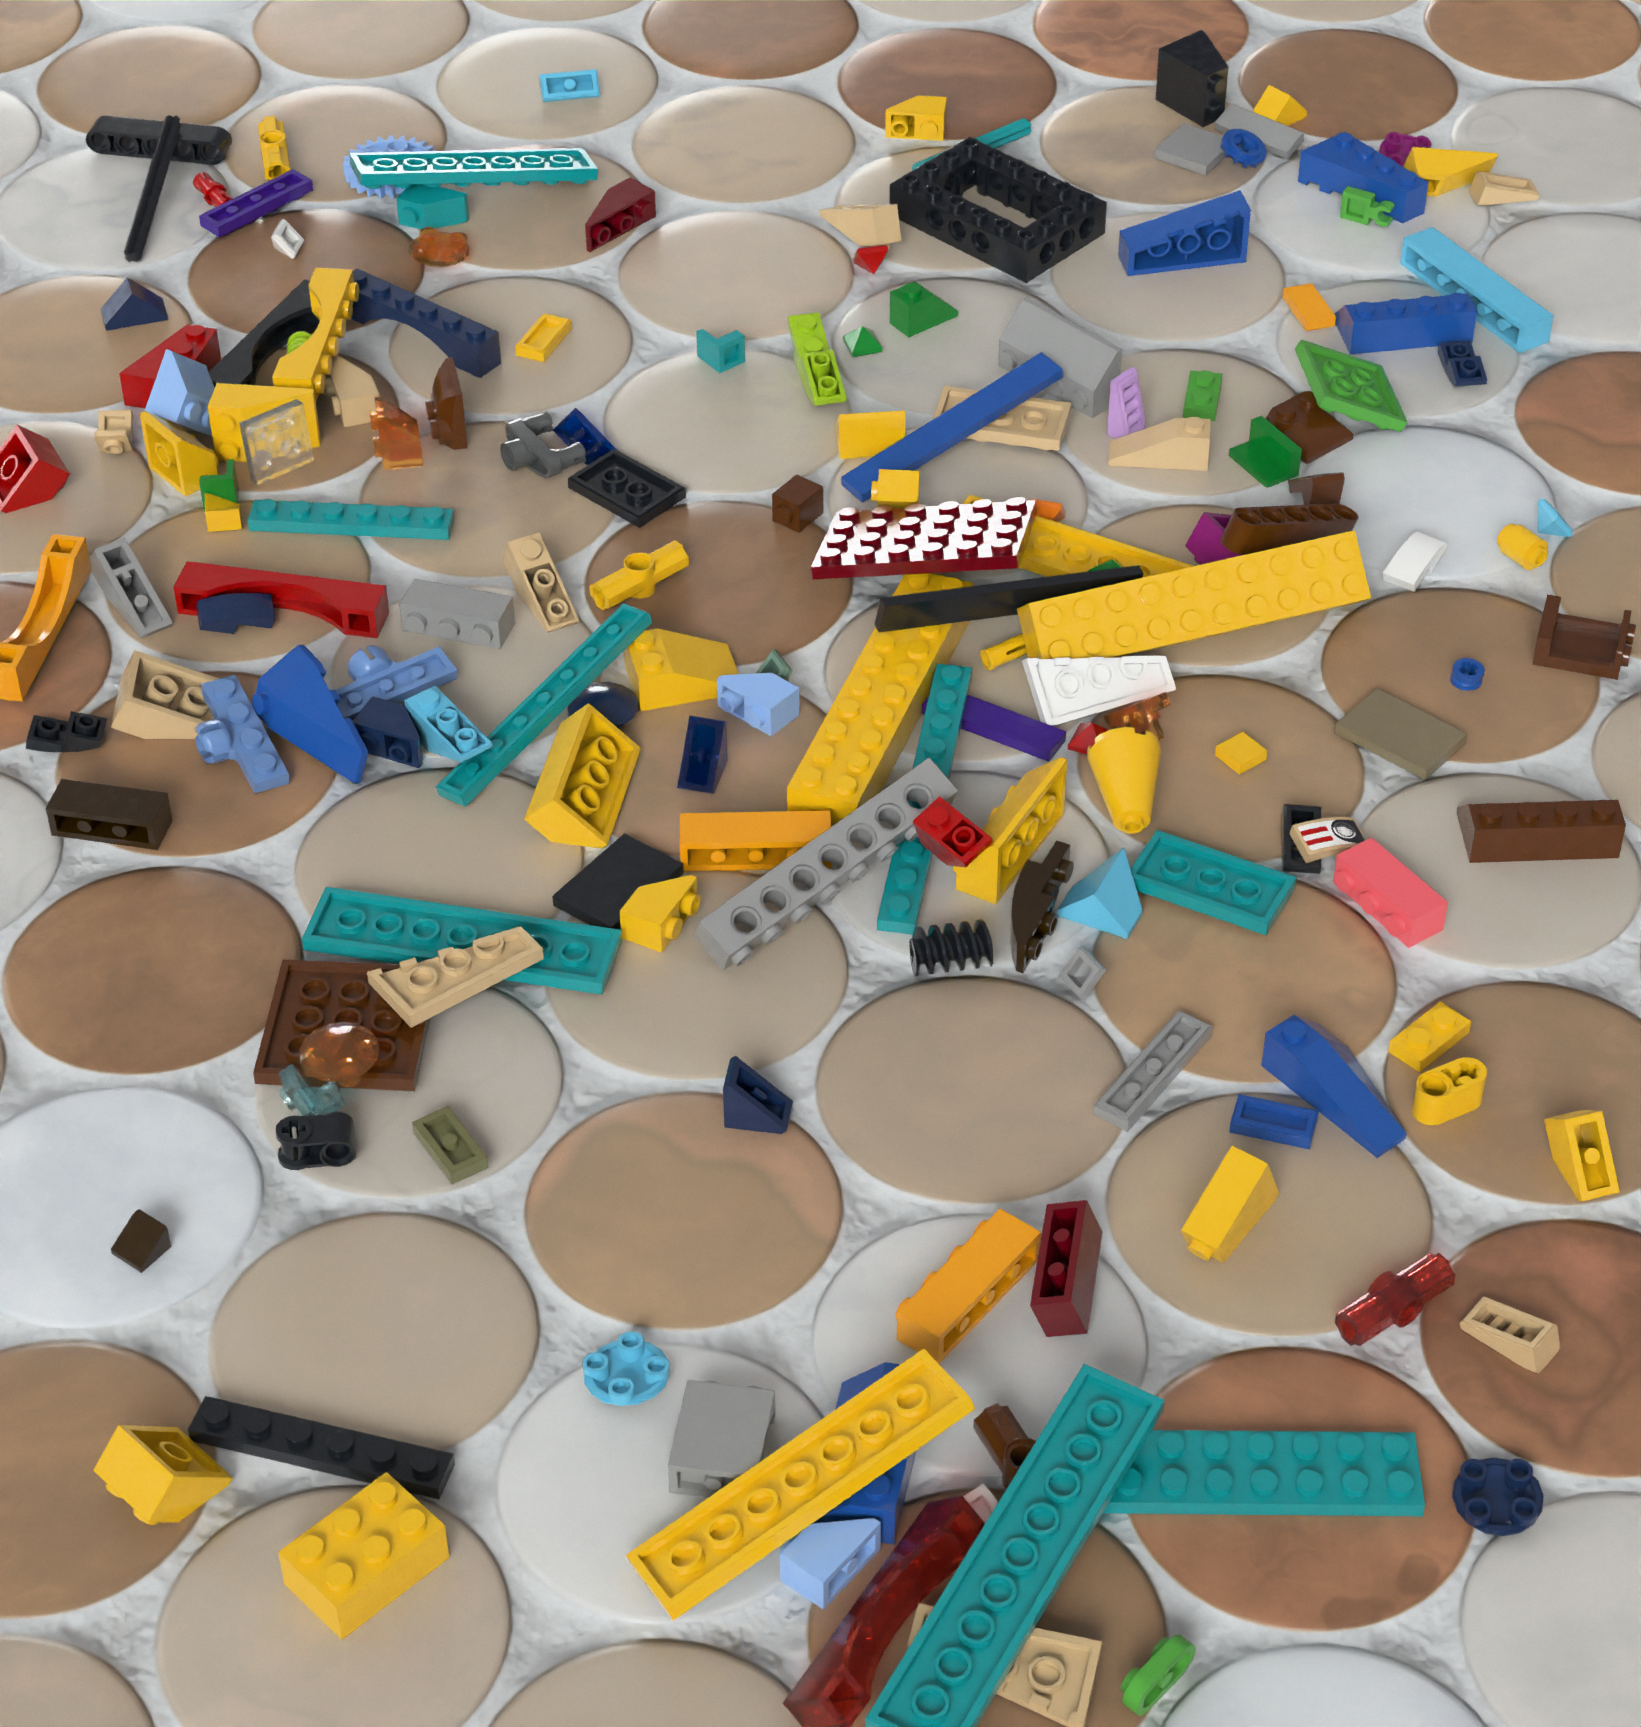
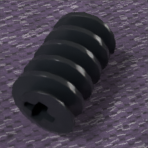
M983 919L975 921L973 930L967 921L960 922L958 932L952 923L945 924L943 933H941L937 925H931L927 936L921 926L915 927L912 939L909 940L910 960L914 976L919 975L922 964H925L929 975L934 974L935 965L940 962L945 973L949 972L951 961L954 960L960 971L965 970L967 959H971L975 969L980 968L982 957L987 958L990 967L993 965L991 935Z

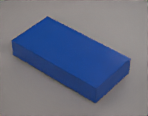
M1239 1094L1230 1122L1229 1132L1310 1150L1319 1111Z

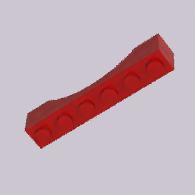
M187 561L173 586L177 612L184 615L198 616L196 609L197 601L208 597L234 593L271 594L273 608L289 609L316 616L332 624L345 635L377 639L389 615L386 585Z

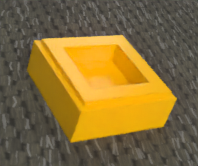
M1241 732L1217 745L1215 756L1240 775L1266 761L1268 750L1246 733Z

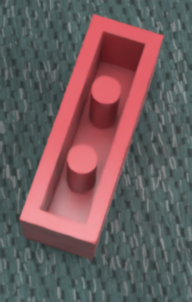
M1372 837L1337 854L1333 883L1406 947L1410 948L1444 930L1448 902Z

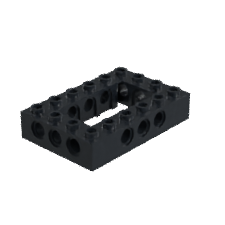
M971 137L964 139L890 183L889 204H897L900 221L1025 283H1028L1105 234L1106 201ZM976 185V191L984 197L989 196L1003 203V206L1018 210L1026 214V217L1034 218L1036 221L1024 228L1011 222L1009 219L1003 218L984 207L966 200L962 197L963 192Z

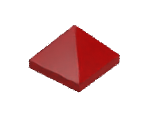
M883 245L858 248L853 258L854 264L874 275L888 252V247Z
M1092 722L1080 723L1067 749L1087 755L1088 746L1091 748L1095 744L1094 738L1109 730Z

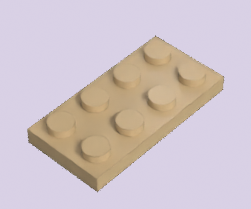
M944 386L932 420L980 390ZM1031 397L973 433L967 439H974L979 442L1003 443L1009 446L1033 447L1045 451H1059L1071 415L1072 403Z

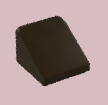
M138 1209L131 1216L111 1248V1254L142 1273L171 1248L168 1229L164 1224Z

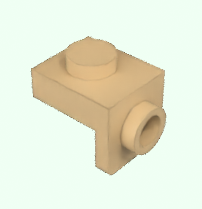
M132 410L99 411L98 431L94 432V439L100 452L119 454L123 451H133L134 415Z

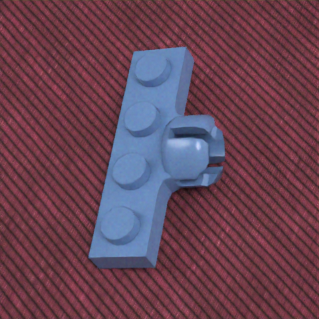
M369 645L366 649L373 656L372 660L369 659L362 649H359L350 658L348 674L354 682L336 689L340 697L337 705L343 717L351 718L353 721L372 696L400 704L404 700L435 685L440 687L456 680L457 669L440 646L403 662L396 663L389 658L382 648Z
M236 675L202 683L201 694L214 717L212 720L201 722L195 728V732L198 733L195 737L198 752L200 755H206L201 757L206 764L214 765L225 762L228 759L235 760L242 769L254 794L289 784V773Z

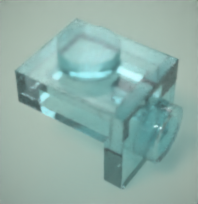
M293 1064L279 1072L283 1085L279 1093L291 1111L297 1108L302 1116L337 1112L345 1104L340 1088L335 1080H331L313 1092Z

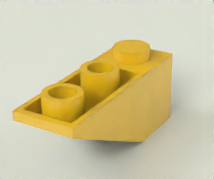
M1412 147L1403 167L1428 182L1427 196H1439L1472 183L1476 172L1490 173L1498 158V153Z

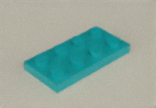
M1159 830L1155 831L1131 867L1137 891L1263 935L1268 934L1292 895L1297 879L1295 876Z

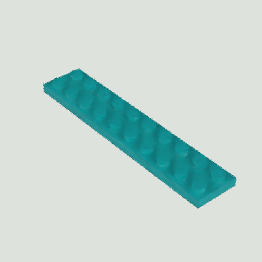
M1083 1364L865 1718V1727H977L1164 1411L1165 1400Z

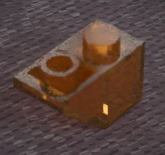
M374 397L376 410L370 411L372 431L378 430L379 433L378 438H373L375 458L382 457L384 470L423 466L417 419L383 397Z

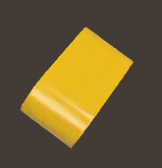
M1462 1057L1419 1075L1416 1081L1412 1114L1415 1119L1426 1125H1439L1480 1107L1487 1077L1486 1066L1475 1058Z

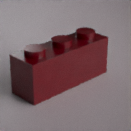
M1087 1200L1046 1205L1030 1307L1046 1337L1088 1333L1103 1231Z

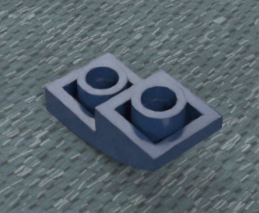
M1471 340L1439 343L1437 352L1448 379L1455 387L1487 384V376L1481 357L1475 356Z
M225 594L198 600L196 604L200 630L234 634L238 624L272 628L275 621L271 594Z

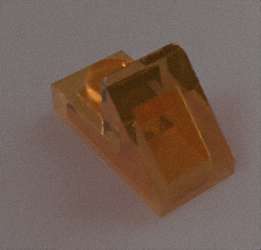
M1166 692L1132 703L1103 717L1112 729L1133 727L1135 728V733L1146 735L1145 730L1161 740L1164 738V733L1158 721V718L1161 717L1159 710L1171 704Z

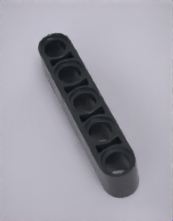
M100 116L86 135V143L92 151L99 154L152 159L164 121ZM181 123L171 161L217 165L222 161L232 144L231 135L224 128L217 126Z

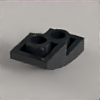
M71 711L68 721L33 715L26 740V749L43 752H79L99 748L107 724V718Z

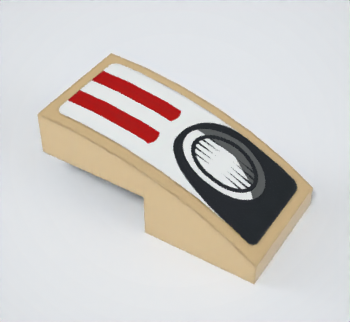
M1330 817L1292 825L1289 833L1305 863L1332 855L1336 861L1337 854L1366 840L1355 819L1349 817Z

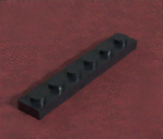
M209 1396L204 1397L188 1428L189 1438L193 1442L362 1482L372 1483L387 1472L409 1493L438 1500L455 1466L453 1453Z

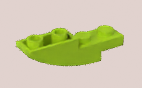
M819 312L788 316V328L794 346V360L810 401L814 406L846 402L847 397L833 350L829 349Z

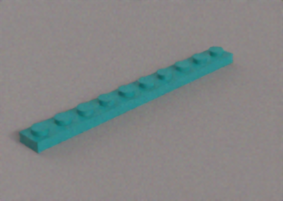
M936 664L912 769L930 758L942 773L950 779L972 679V667ZM907 801L913 808L921 809L918 803ZM919 837L911 842L907 839L903 840L897 845L898 849L892 855L877 918L878 931L912 935L914 928L917 927L933 856L929 850L921 845Z

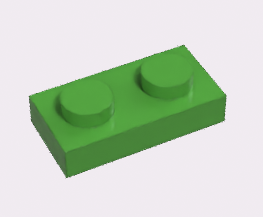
M1190 370L1183 418L1199 417L1215 421L1222 383L1221 373H1212L1207 370Z

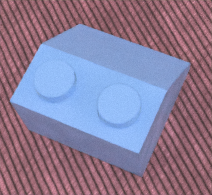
M166 349L145 411L175 424L211 436L208 404L215 388L206 365Z

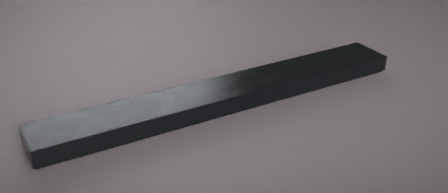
M1137 565L880 598L874 624L878 632H887L1018 615L1017 608L1028 603L1139 579L1143 577L1144 573L1140 566Z

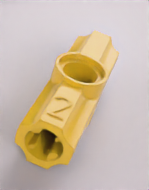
M265 116L263 121L258 124L259 141L265 179L272 180L290 171L283 121L276 119L275 116Z
M676 540L650 554L642 552L630 554L625 557L623 568L590 585V595L594 599L596 606L602 611L630 597L637 599L650 597L656 590V583L689 566V556L686 554L683 545Z

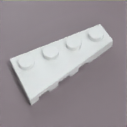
M1166 656L1089 657L1070 659V657L1054 659L1026 658L1022 660L1040 721L1051 726H1057L1176 690Z

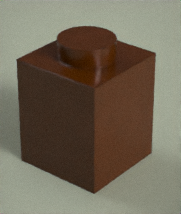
M797 474L772 493V520L798 533L824 513L823 486Z

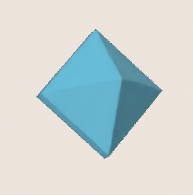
M1541 498L1538 501V533L1571 537L1573 530L1546 499L1543 500Z

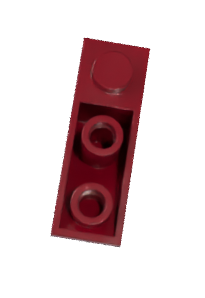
M631 177L609 188L585 224L587 251L591 252L656 217L655 190Z

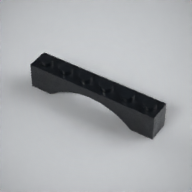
M304 279L209 371L214 388L217 383L255 385L261 366L278 349L287 345L288 339L293 333L304 331L312 334L315 332L320 321L311 309L309 280Z

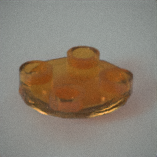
M433 227L422 228L420 236L416 237L409 245V253L413 259L419 263L436 267L458 264L469 256L470 250L466 234L462 232L451 234L438 232Z
M346 1022L327 1024L314 1030L303 1040L299 1050L301 1069L304 1075L316 1077L324 1081L338 1082L343 1087H353L359 1084L362 1079L361 1075L366 1073L376 1063L380 1053L378 1039L369 1029L359 1024Z

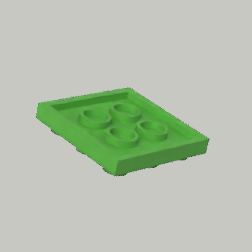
M1302 339L1299 341L1294 350L1315 396L1317 405L1326 412L1335 411L1345 414L1355 421L1364 420L1373 423L1383 430L1389 428L1402 432L1408 422L1382 365Z

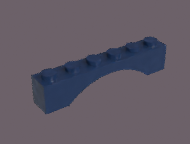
M358 268L353 270L354 282L359 284V299L357 302H353L352 320L364 324L370 320L389 319L407 324L433 341L448 358L453 357L457 368L478 378H482L501 364L498 331Z

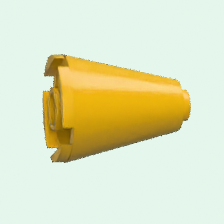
M1133 727L1116 728L1101 733L1094 738L1095 744L1091 748L1088 746L1087 749L1088 763L1113 825L1116 829L1127 834L1138 833L1150 824L1161 757L1159 739L1147 730H1145L1146 735L1135 733V728Z

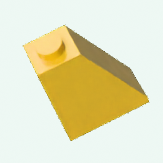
M1231 1146L1181 1229L1188 1244L1187 1249L1191 1253L1206 1261H1209L1212 1257L1224 1263L1280 1194L1268 1163Z

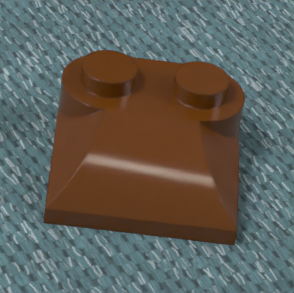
M453 357L446 358L434 379L431 401H425L427 419L430 421L433 440L438 439L440 445H445L453 450L467 448L462 391Z
M1304 391L1273 407L1265 418L1302 449L1301 461L1305 464H1309L1353 440L1354 436L1342 423L1317 405L1312 391Z

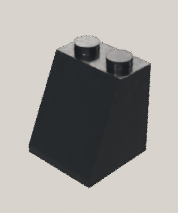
M1199 30L1159 48L1155 100L1203 128L1214 123L1225 111L1229 67L1204 31Z

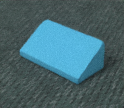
M596 69L540 74L539 84L543 102L600 97Z

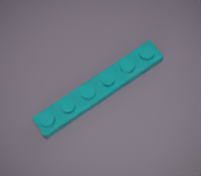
M271 499L254 500L248 517L249 531L449 540L454 522L453 509L340 504L338 502L274 501Z

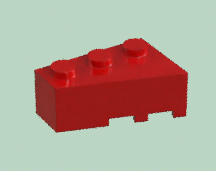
M187 324L120 372L124 404L126 406L146 408L166 349L206 365L209 372L221 361L217 329Z

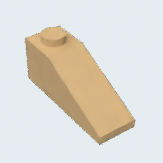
M897 204L841 205L819 210L820 216L859 246L875 247L885 245L890 249V243L902 241Z
M1177 417L1109 441L1108 466L1207 471L1211 419Z

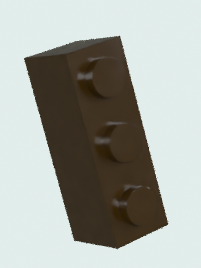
M61 779L46 806L51 836L153 850L159 849L173 821L168 793Z

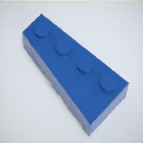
M1241 190L1122 229L1119 234L1118 257L1127 276L1245 263L1251 209Z

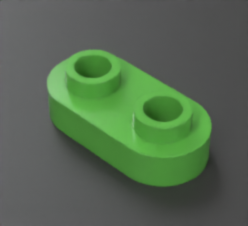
M1176 1634L1170 1639L1168 1637L1162 1638L1153 1649L1150 1660L1141 1669L1138 1667L1133 1668L1123 1680L1121 1685V1691L1124 1693L1122 1698L1123 1705L1138 1716L1147 1713L1186 1672L1195 1656L1196 1646L1180 1634Z

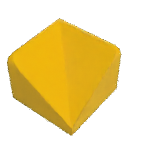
M205 493V516L208 532L242 529V508L240 504Z

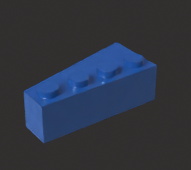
M1346 132L1339 133L1301 151L1299 183L1308 185L1310 182L1320 185L1319 191L1331 194L1333 191L1343 194L1347 186L1375 193V202L1380 203L1387 200L1395 204L1390 213L1384 211L1383 213L1386 216L1393 217V220L1402 224L1424 214L1428 182L1417 176L1414 172L1397 164L1394 160L1374 150L1373 147L1354 138L1351 134Z

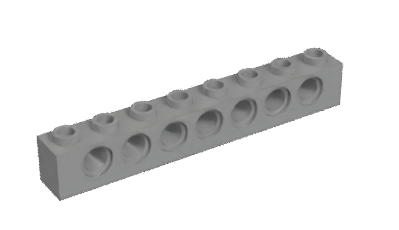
M930 758L926 759L701 919L694 933L695 939L722 971L733 963L736 966L742 965L754 954L755 951L753 949L764 942L765 945H769L783 933L784 930L782 928L791 921L795 924L800 923L812 912L813 909L811 907L820 900L823 903L832 900L841 891L842 888L840 886L849 879L852 883L861 879L870 870L869 865L877 859L880 862L886 861L897 851V845L903 840L907 839L909 842L915 840L918 835L912 821L939 796L954 807L952 802L958 793L957 788ZM907 801L918 803L921 809L913 808ZM879 821L889 822L894 829L883 827ZM851 841L861 842L866 849L854 847ZM822 862H832L836 865L837 870L826 868ZM793 882H802L807 885L809 890H800ZM764 903H774L780 908V911H771L766 908ZM743 923L751 929V932H741L736 928L735 924Z

